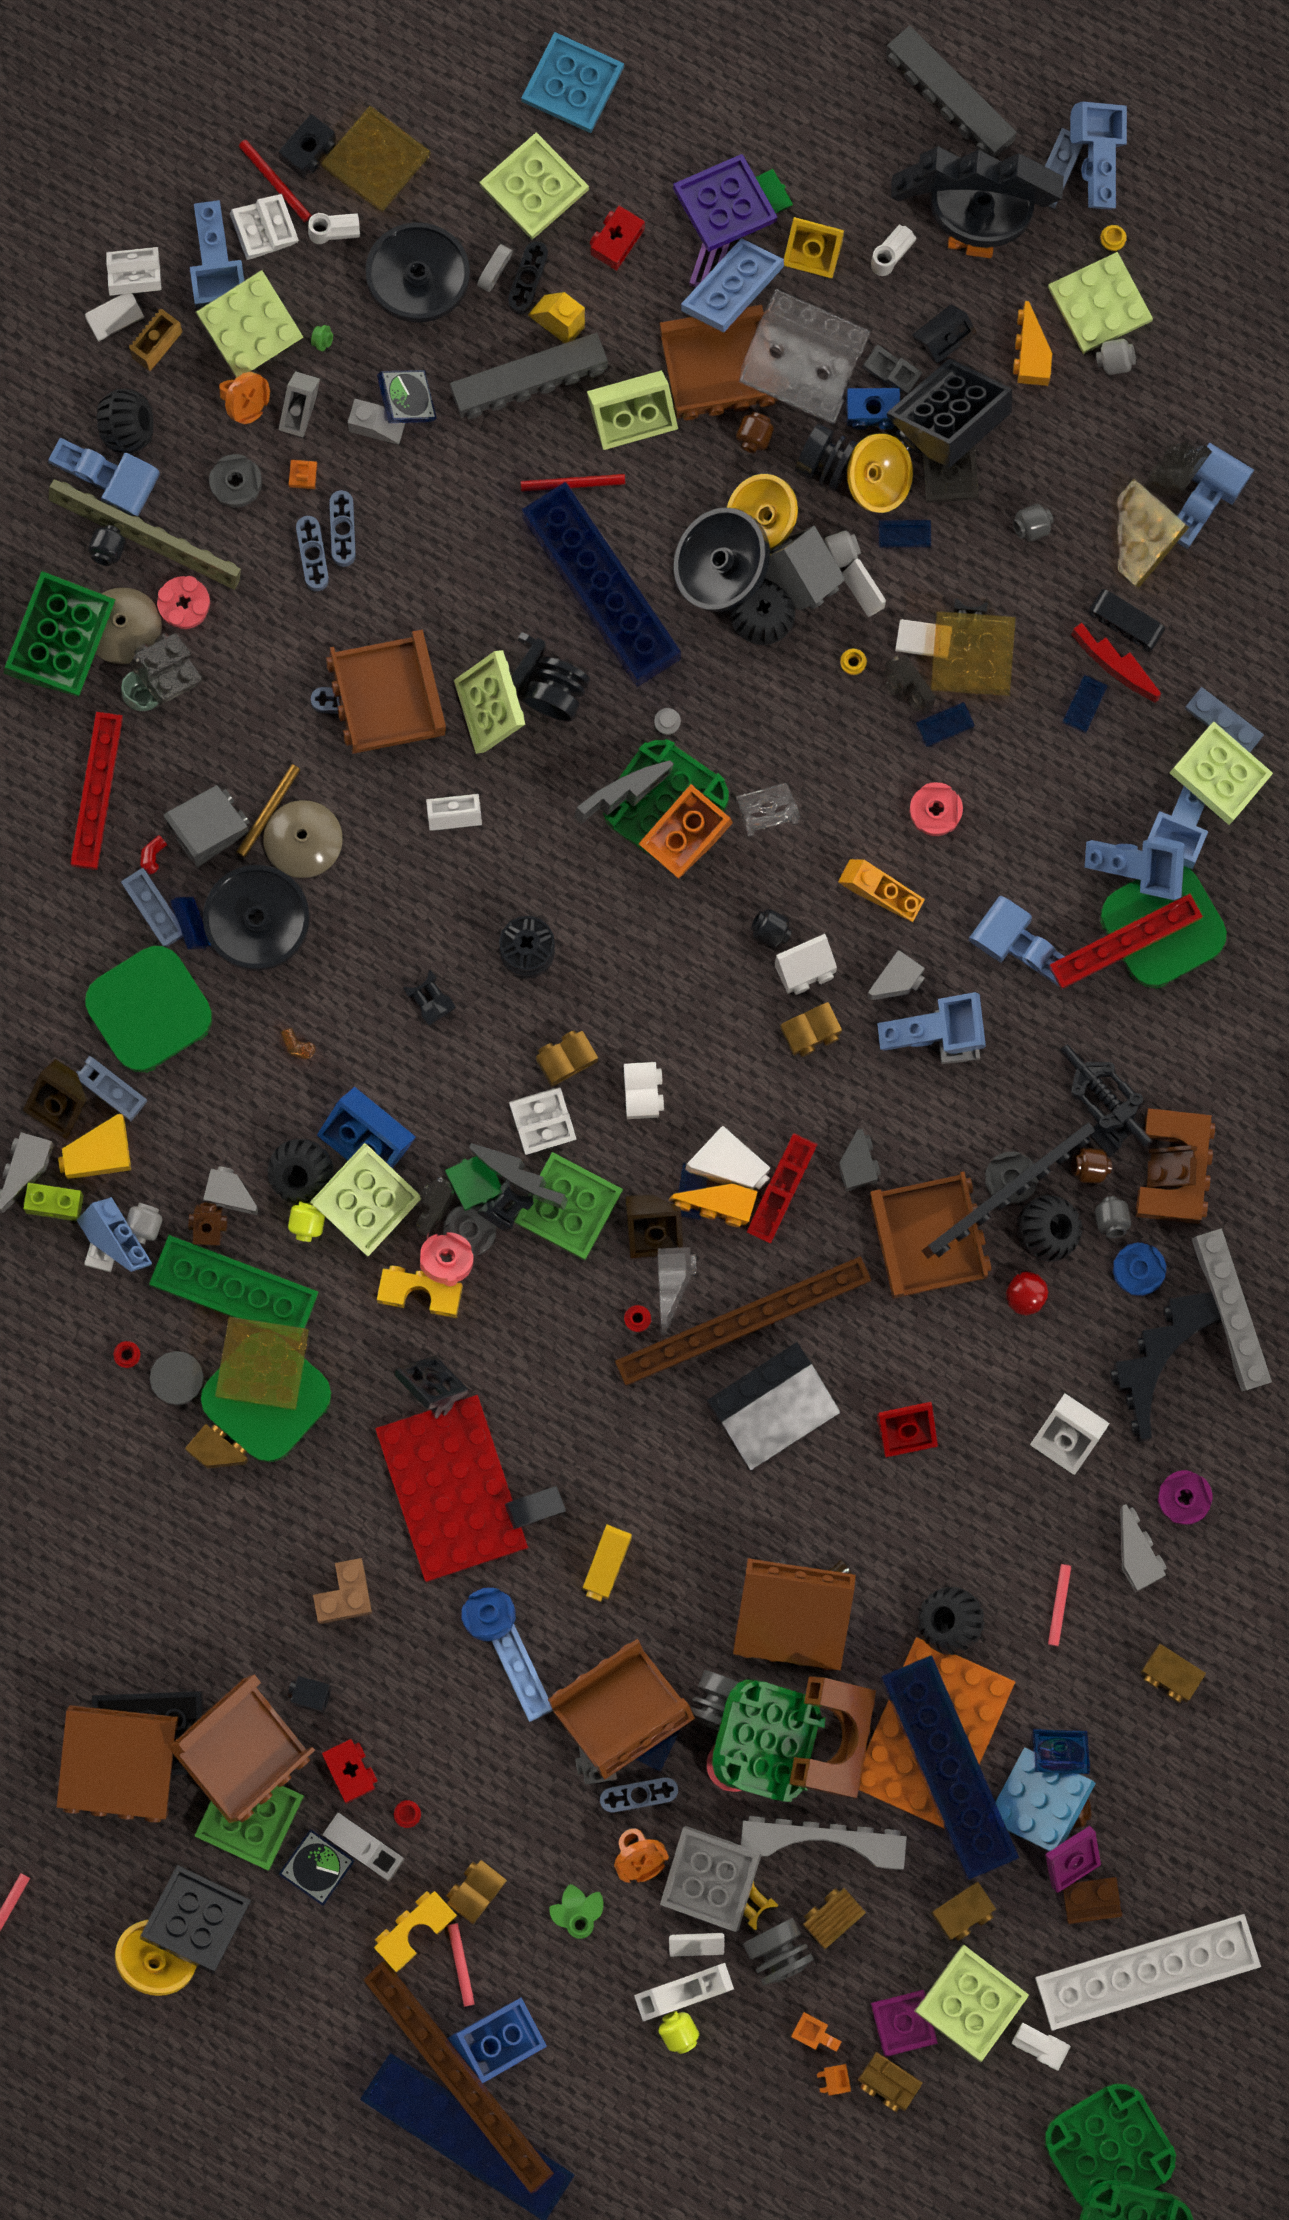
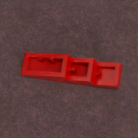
M1083 623L1073 629L1071 634L1073 638L1108 674L1155 703L1159 700L1161 692L1131 653L1121 658L1107 638L1097 643Z
M793 1133L747 1233L768 1243L772 1242L815 1152L817 1143Z

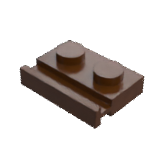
M1188 1145L1149 1149L1151 1161H1148L1147 1187L1159 1189L1196 1185L1197 1159L1194 1156L1197 1147Z
M1116 1877L1072 1883L1063 1889L1068 1924L1122 1917Z

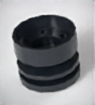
M818 423L800 454L794 473L811 480L816 472L819 471L821 472L819 485L824 486L828 478L831 477L828 490L835 492L839 485L847 478L848 462L858 442L851 440L847 448L843 449L847 437L841 436L836 444H833L831 442L834 431Z
M541 657L537 663L538 668L533 672L534 677L539 682H529L522 697L523 702L546 716L560 721L571 722L579 708V702L574 697L584 696V688L588 687L590 677L567 662L551 657Z
M521 916L510 921L502 930L499 939L500 957L504 967L511 974L523 979L536 978L550 968L555 956L554 935L549 925L533 916ZM525 940L527 943L532 941V948L524 947L522 949V941Z

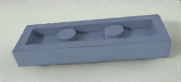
M1064 128L1061 129L1045 167L1064 176L1063 189L1083 147V144L1071 143L1070 131ZM1058 202L1049 205V207L1055 209Z
M1202 687L1185 707V710L1208 727L1214 721L1249 753L1264 736L1259 730Z
M144 868L121 881V884L162 946L168 947L187 935Z

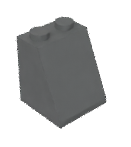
M815 526L788 536L782 544L770 550L769 567L765 579L770 584L772 582L778 584L779 590L784 589L788 593L786 598H791L798 610L810 607L812 610L824 603L823 598L839 591L838 585L846 580Z
M217 785L163 815L167 828L197 868L249 832L247 824L250 822L241 810L236 812L231 805L234 803V800L226 789L221 791Z

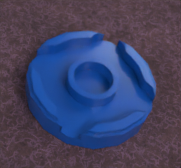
M1137 1242L1127 1245L1119 1251L1113 1263V1275L1116 1283L1123 1291L1131 1295L1144 1296L1153 1293L1161 1286L1165 1278L1167 1266L1163 1255L1157 1248Z
M482 1588L473 1592L462 1607V1621L467 1632L474 1638L482 1641H493L505 1636L512 1629L516 1619V1609L511 1598L496 1588Z

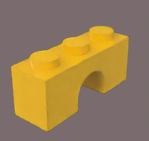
M390 1266L389 1269L383 1268L377 1303L404 1308L406 1297L410 1292L423 1290L431 1297V1314L457 1318L463 1286L462 1283L446 1286L431 1280L423 1271H416V1274L405 1273V1268Z
M426 1891L415 1902L418 1905L411 1913L406 1910L395 1920L398 1925L391 1932L386 1929L375 1939L378 1944L374 1948L396 1972L417 1954L408 1942L409 1932L414 1926L419 1924L427 1925L438 1935L457 1917L435 1891L431 1895Z

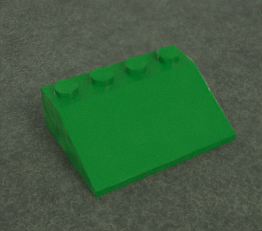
M41 571L3 674L33 685L79 697L116 599Z

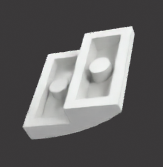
M282 194L258 199L256 204L235 208L230 212L247 260L291 246L299 241Z
M158 247L106 252L109 295L161 290Z
M561 1087L509 1102L525 1155L576 1140Z

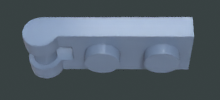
M89 1056L85 1060L86 1065L82 1070H77L76 1072L81 1084L117 1112L123 1114L131 1122L147 1103V1099ZM93 1071H96L99 1075L93 1082L89 1079V1076Z

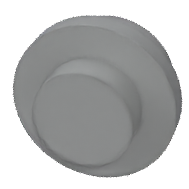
M664 708L656 714L654 723L660 733L669 735L679 729L681 719L675 710Z

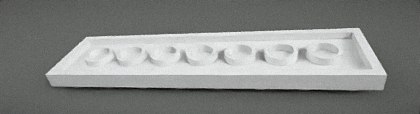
M1245 1914L1041 1975L1035 1977L1052 2031L1261 1967Z

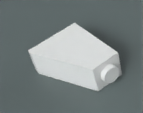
M724 1126L687 1163L685 1169L690 1174L724 1185L735 1184L751 1190L755 1188L760 1190L770 1179L767 1176L770 1167Z

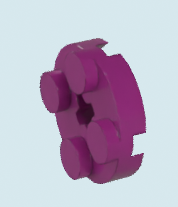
M1187 1470L1177 1471L1169 1475L1160 1486L1158 1493V1504L1163 1515L1172 1523L1191 1525L1203 1519L1210 1510L1213 1499L1211 1487L1206 1479ZM1185 1490L1186 1494L1191 1493L1192 1498L1189 1500V1505L1178 1501V1498L1181 1496L1180 1491Z

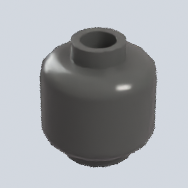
M1034 504L1017 511L1013 520V527L1020 539L1023 538L1027 542H1032L1047 536L1051 531V524L1054 520L1049 509H1044L1040 504Z
M1117 1197L1104 1198L1102 1203L1097 1205L1094 1210L1097 1228L1100 1233L1108 1238H1118L1125 1235L1132 1225L1128 1204L1123 1200H1118Z

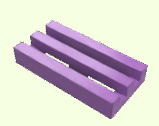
M703 243L689 286L697 287L700 282L696 281L707 250ZM730 243L719 247L722 249L718 263L726 256ZM718 248L710 252L701 282L710 273Z

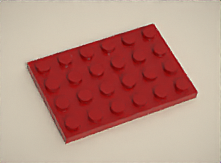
M478 1395L455 1402L452 1409L445 1416L440 1414L437 1419L429 1410L375 1428L425 1582L528 1549L522 1527L513 1529L504 1505L513 1500Z

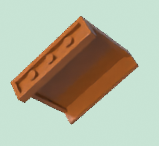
M762 305L747 307L724 333L694 317L660 322V335L677 418L683 417V420H693L698 418L699 414L708 413L709 416H717L728 409L734 408V411H744L749 409L750 405L760 404L761 407H767L775 404V401H779L780 392L779 389L777 390L763 320L764 312Z
M423 629L412 631V637L370 646L335 652L334 647H330V656L326 657L327 669L329 673L333 672L335 681L331 682L334 697H339L341 706H337L340 722L345 721L347 730H343L346 746H351L352 754L445 736L446 724Z
M960 1172L957 1176L881 1192L880 1189L870 1192V1202L893 1299L982 1280L988 1277V1271H991L989 1256H984L982 1245H985L983 1230H978L976 1223L968 1228L971 1233L960 1242L954 1239L948 1243L951 1249L939 1258L934 1254L927 1259L921 1251L977 1208V1204H972L970 1194L973 1193L971 1179L965 1177V1172Z
M748 1559L733 1654L741 1655L745 1658L755 1657L772 1662L781 1661L794 1663L798 1666L807 1665L820 1667L825 1670L834 1669L841 1671L856 1575Z
M638 1639L624 1645L619 1652L608 1659L602 1660L598 1666L588 1673L580 1675L573 1683L564 1689L556 1691L548 1699L554 1714L604 1780L695 1719L689 1704L675 1692L644 1652Z
M255 1674L243 1678L168 1747L229 1823L236 1821L242 1823L254 1813L252 1809L258 1803L262 1805L273 1795L271 1791L276 1786L281 1787L291 1779L290 1773L294 1769L299 1770L310 1761L308 1756L315 1751L313 1747L305 1749L257 1689L261 1682Z
M69 1705L66 1710L57 1808H63V1811L66 1813H79L80 1810L90 1811V1814L94 1816H106L107 1813L118 1814L117 1817L121 1819H134V1816L145 1817V1821L161 1822V1819H166L169 1811L168 1799L173 1753L168 1747L175 1741L178 1717Z

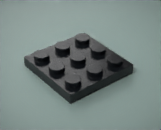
M177 1865L140 1939L207 1972L215 1974L251 1900Z

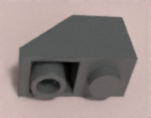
M863 1129L856 1131L838 1166L846 1192L876 1184L877 1176L881 1175L877 1160L872 1161L869 1152L873 1150L869 1134L864 1135Z

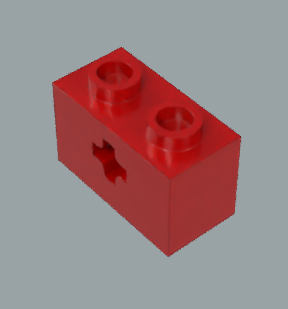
M618 206L615 212L610 211L603 222L605 227L600 233L597 231L589 243L591 245V255L616 271L645 230V221L621 206ZM617 234L620 235V238L616 237L614 240L611 239V235L614 237Z
M352 1739L322 1753L346 1804L376 1790L373 1784L378 1782L371 1767L365 1768L361 1759L365 1758L366 1755L359 1742L354 1744ZM346 1764L358 1765L359 1769L355 1771L357 1776L352 1778L350 1774L344 1775V1771L347 1770Z

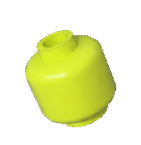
M299 1201V1205L291 1208L288 1229L291 1233L296 1234L295 1239L311 1242L312 1237L322 1235L325 1216L311 1203Z
M672 2011L662 2018L663 2022L660 2024L658 2031L669 2051L683 2054L696 2046L699 2031L688 2013Z

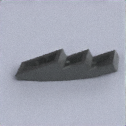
M666 761L645 767L614 781L576 808L574 818L582 824L599 809L606 815H609L625 800L634 807L671 774L674 764L671 761Z
M471 1143L470 1150L497 1176L505 1181L509 1180L510 1185L525 1194L565 1210L568 1201L565 1195L546 1189V1181L543 1176L524 1171L525 1164L521 1158Z

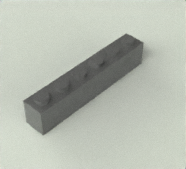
M910 25L887 45L886 58L894 68L899 67L905 73L906 80L912 86L917 85L923 91V97L929 103H935L940 108L941 115L949 122L952 120L958 126L959 133L968 140L970 138L976 144L977 150L997 158L1015 141L1017 132Z
M594 333L451 382L450 390L460 417L474 419L479 417L482 411L492 409V411L500 410L508 402L514 400L516 402L526 401L531 398V394L541 392V394L549 393L555 390L557 385L563 383L565 385L575 384L580 381L581 377L590 375V377L599 376L604 373V369L608 368V360L598 333Z

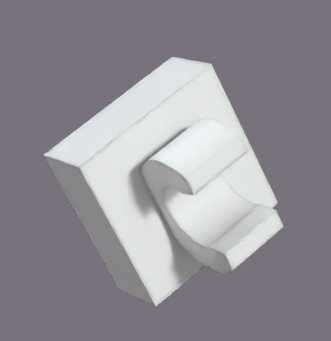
M90 1243L84 1265L111 1272L114 1259Z

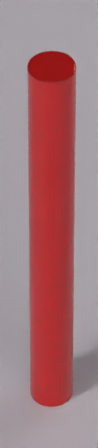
M247 140L242 141L239 144V148L277 192L282 194L284 200L303 222L308 221L312 216L250 143Z
M625 474L521 481V492L625 484Z

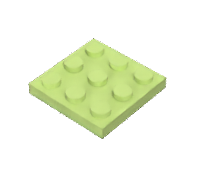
M537 132L479 182L480 187L532 240L589 190V186Z
M1118 252L1048 285L1049 291L1083 354L1101 346L1106 341H1112L1153 320Z
M262 270L196 311L197 316L236 378L243 373L252 371L303 338Z
M503 650L494 651L454 680L476 754L488 751L525 725L524 714L519 705L516 688L513 685L509 665Z
M1214 721L1170 771L1172 776L1228 825L1234 821L1273 774Z
M364 1143L310 1203L365 1255L369 1256L422 1197Z
M962 1945L914 2012L976 2060L982 2062L1029 1994L968 1947Z

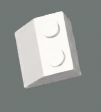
M825 934L776 955L775 968L788 994L793 991L795 995L803 993L810 988L809 984L816 981L819 984L825 983L834 978L833 974L837 970Z
M1064 1394L1030 1445L1075 1475L1110 1423L1067 1394Z

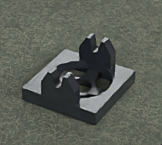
M523 632L519 635L518 641L527 647L529 651L511 676L517 696L537 668L539 659L545 656L546 647L545 641L538 637L534 639Z
M436 1355L399 1367L394 1374L427 1410L431 1409V1413L436 1419L440 1414L445 1416L452 1409L455 1400L466 1397L469 1391ZM426 1377H434L439 1383H431ZM444 1381L449 1385L450 1391L442 1385ZM423 1388L435 1389L440 1395H429Z

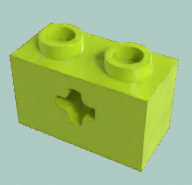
M28 1183L23 1209L26 1214L77 1221L81 1214L84 1195L80 1190Z

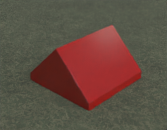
M931 1402L878 1413L876 1418L885 1457L938 1447Z

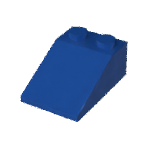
M522 1998L513 2001L447 2038L482 2083L547 2047Z

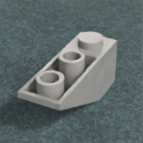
M22 1132L19 1139H14L11 1147V1154H14L11 1164H6L3 1172V1179L6 1180L3 1189H0V1213H4L27 1190L28 1183H34L46 1171L54 1147L52 1141Z
M1125 1504L1120 1508L1122 1570L1136 1593L1166 1576L1164 1570L1167 1568L1161 1556L1154 1555L1151 1549L1153 1542L1146 1531L1142 1533L1137 1524L1140 1522L1136 1511L1133 1507L1129 1509Z
M340 1813L336 1814L323 1833L324 1837L388 1882H390L405 1860Z

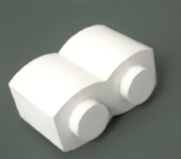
M656 1062L624 1064L627 1119L658 1118L659 1111H664L663 1095H658L657 1085L662 1084V1069H656Z

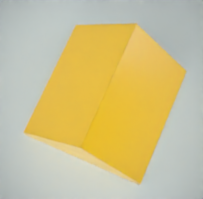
M794 217L784 256V266L833 278L843 242L844 230Z

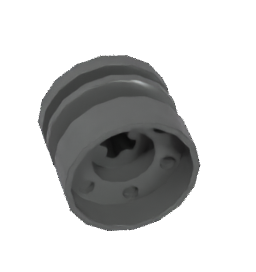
M704 1670L698 1688L708 1695L706 1699L693 1697L692 1701L702 1706L701 1710L690 1707L694 1718L701 1725L719 1732L727 1698L731 1690L739 1682Z
M793 1918L743 1943L750 1960L763 1957L765 1961L757 1967L756 1972L759 1973L768 1968L771 1973L761 1979L763 1986L781 1982L801 1972L814 1960L812 1954L801 1959L799 1958L797 1953L808 1947L806 1944L793 1946L792 1941L801 1934Z

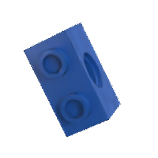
M900 388L847 389V426H853V429L864 430L868 426H879L880 429L889 430L896 426L887 418V412L900 402ZM876 406L880 409V412L871 414L866 408Z

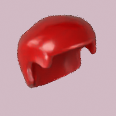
M1029 1271L1017 1274L1010 1282L1006 1291L1009 1307L1016 1313L1026 1316L1040 1311L1048 1297L1046 1282L1038 1274Z

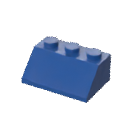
M356 1087L339 1099L317 1134L319 1138L347 1161L365 1143L391 1168L403 1157L416 1138Z

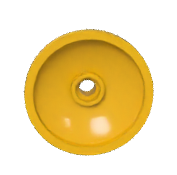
M873 434L861 440L854 448L847 468L848 485L855 501L868 511L884 513L898 507L908 495L912 484L913 467L908 450L903 443L888 434Z
M770 474L754 475L743 481L734 490L727 505V508H735L751 515L761 524L768 537L770 550L779 546L788 538L795 526L798 513L796 496L790 485L783 479ZM772 513V517L768 521V516Z
M148 1920L133 1924L121 1935L115 1950L116 1967L123 1980L135 1990L155 1996L172 1994L185 1987L192 1979L196 1966L141 1940L140 1936ZM155 1964L158 1968L154 1969L151 1968L149 1965Z

